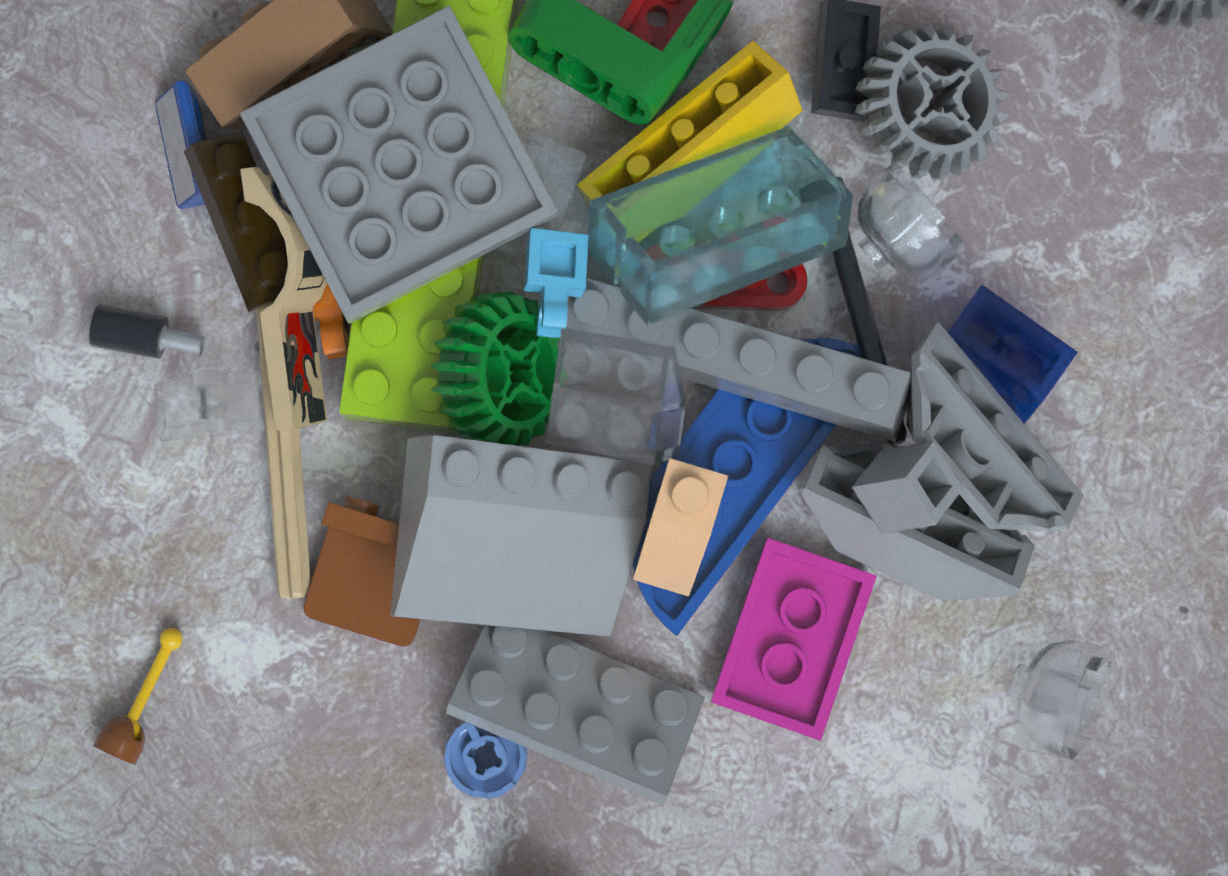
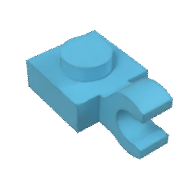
M530 228L526 242L523 291L541 293L537 314L536 336L560 338L561 329H565L567 324L568 296L582 297L586 290L588 234Z

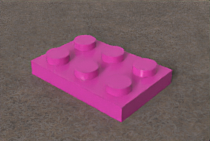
M767 537L710 702L821 741L877 575Z

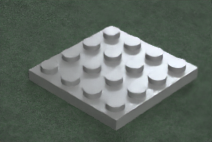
M450 6L240 112L249 133L349 324L529 232L530 228H536L559 216L557 208Z

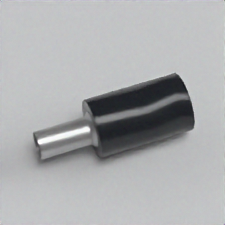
M98 305L95 308L89 332L90 345L93 347L156 359L162 357L165 349L201 355L205 343L203 335L169 329L167 317L105 305Z

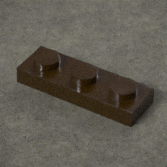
M238 131L193 143L184 151V154L247 310L251 312L270 306L284 287L288 268L286 244L276 221L260 206L244 200L240 169L257 167L243 131Z

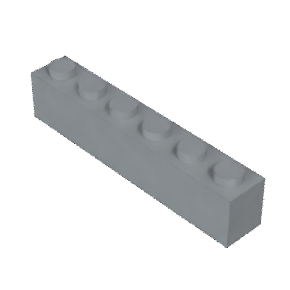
M586 278V290L582 297L568 296L567 324L565 329H561V335L569 345L893 442L897 440L908 406L911 382L910 372Z

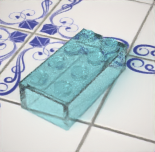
M787 126L590 200L588 253L614 285L621 283L620 293L646 325L649 326L845 247L853 194L801 138Z

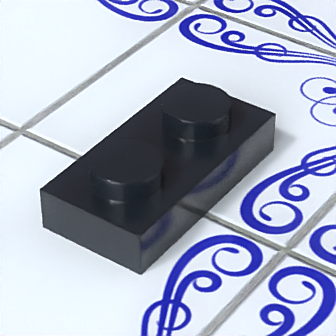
M823 0L820 2L811 106L812 114L862 122L870 119L869 116L855 113L857 105L868 100L866 96L855 90L859 81L869 77L862 69L865 62L872 57H877L876 50L878 47L881 6L847 0Z

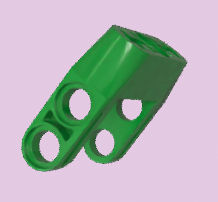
M526 0L508 33V40L516 53L529 63L621 118L634 124L643 125L648 124L678 92L723 25L735 0H698L663 51L658 50L576 0Z

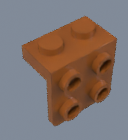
M346 496L343 506L328 502L321 525L328 527L304 603L305 615L310 619L397 646L406 647L411 645L415 640L421 619L390 616L399 523L377 517L380 506L360 499Z

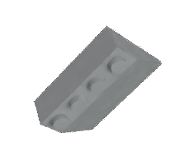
M438 435L408 438L390 616L611 636L646 523L651 463Z

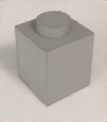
M935 441L880 451L852 486L881 534L936 525L963 489Z

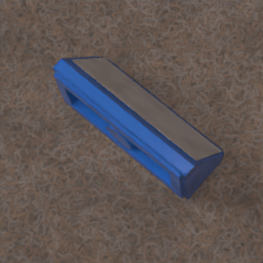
M185 80L177 81L157 99L155 108L176 205L179 209H187L205 205L184 151L193 143L207 140L198 95Z

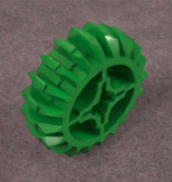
M513 292L482 293L471 297L470 302L455 306V317L442 321L446 337L434 342L440 351L439 361L430 365V367L438 371V382L431 390L443 397L437 412L450 417L449 430L462 434L463 439L515 446L530 445L532 438L545 435V423L557 419L554 403L565 399L560 391V383L562 379L568 377L561 370V360L568 352L558 349L557 343L560 338L536 336L538 301L530 300L527 297H522V295H514Z

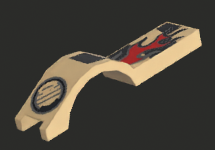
M260 167L240 169L244 200L260 206L276 221L285 240L288 268L284 287L274 303L260 312L275 431L298 429L327 422L313 306L321 299L327 281L270 171L269 175H264Z

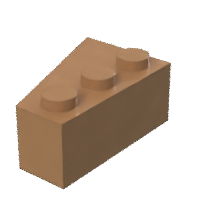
M273 0L270 3L263 2L248 10L241 17L240 21L243 25L228 37L221 36L204 45L198 52L200 59L188 67L185 72L221 127L247 129L240 112L317 74L329 63L332 66L346 59L345 53L369 37L376 36L378 41H381L391 36L393 30L373 0Z

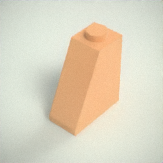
M669 458L633 580L689 597L711 536L728 479L727 475Z

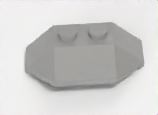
M936 322L930 326L911 355V382L908 395L906 426L915 443L935 441L963 487L959 493L960 496L988 529L1061 531L1069 527L1084 496L942 325Z
M885 443L853 444L836 448L835 445L821 447L801 492V496L837 552L941 601L1016 596L1020 591L1035 547L1026 535H1020L1018 530L988 529L960 494L936 525L881 534L852 486L880 451L894 448Z

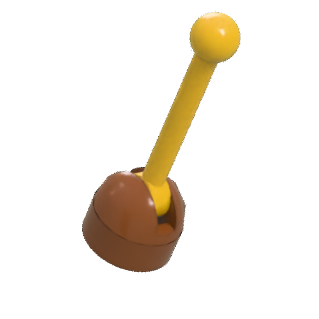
M167 628L162 631L159 639L161 648L128 715L115 717L108 721L100 730L93 744L94 747L136 765L145 743L144 729L139 724L138 719L172 650L178 649L183 642L182 633L176 628Z

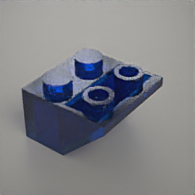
M981 285L970 295L946 329L948 334L1024 424L1045 400L1078 353L984 285Z

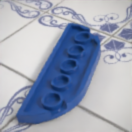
M817 337V339L801 340L861 358L858 345L846 341ZM720 389L717 390L649 482L646 523L633 562L635 574L669 458L728 476L711 536L689 597L637 581L639 589L654 615L675 636H678L836 424Z

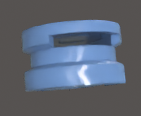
M465 722L454 730L446 743L444 762L447 775L457 789L469 796L489 799L505 794L517 784L526 768L528 752L524 746Z

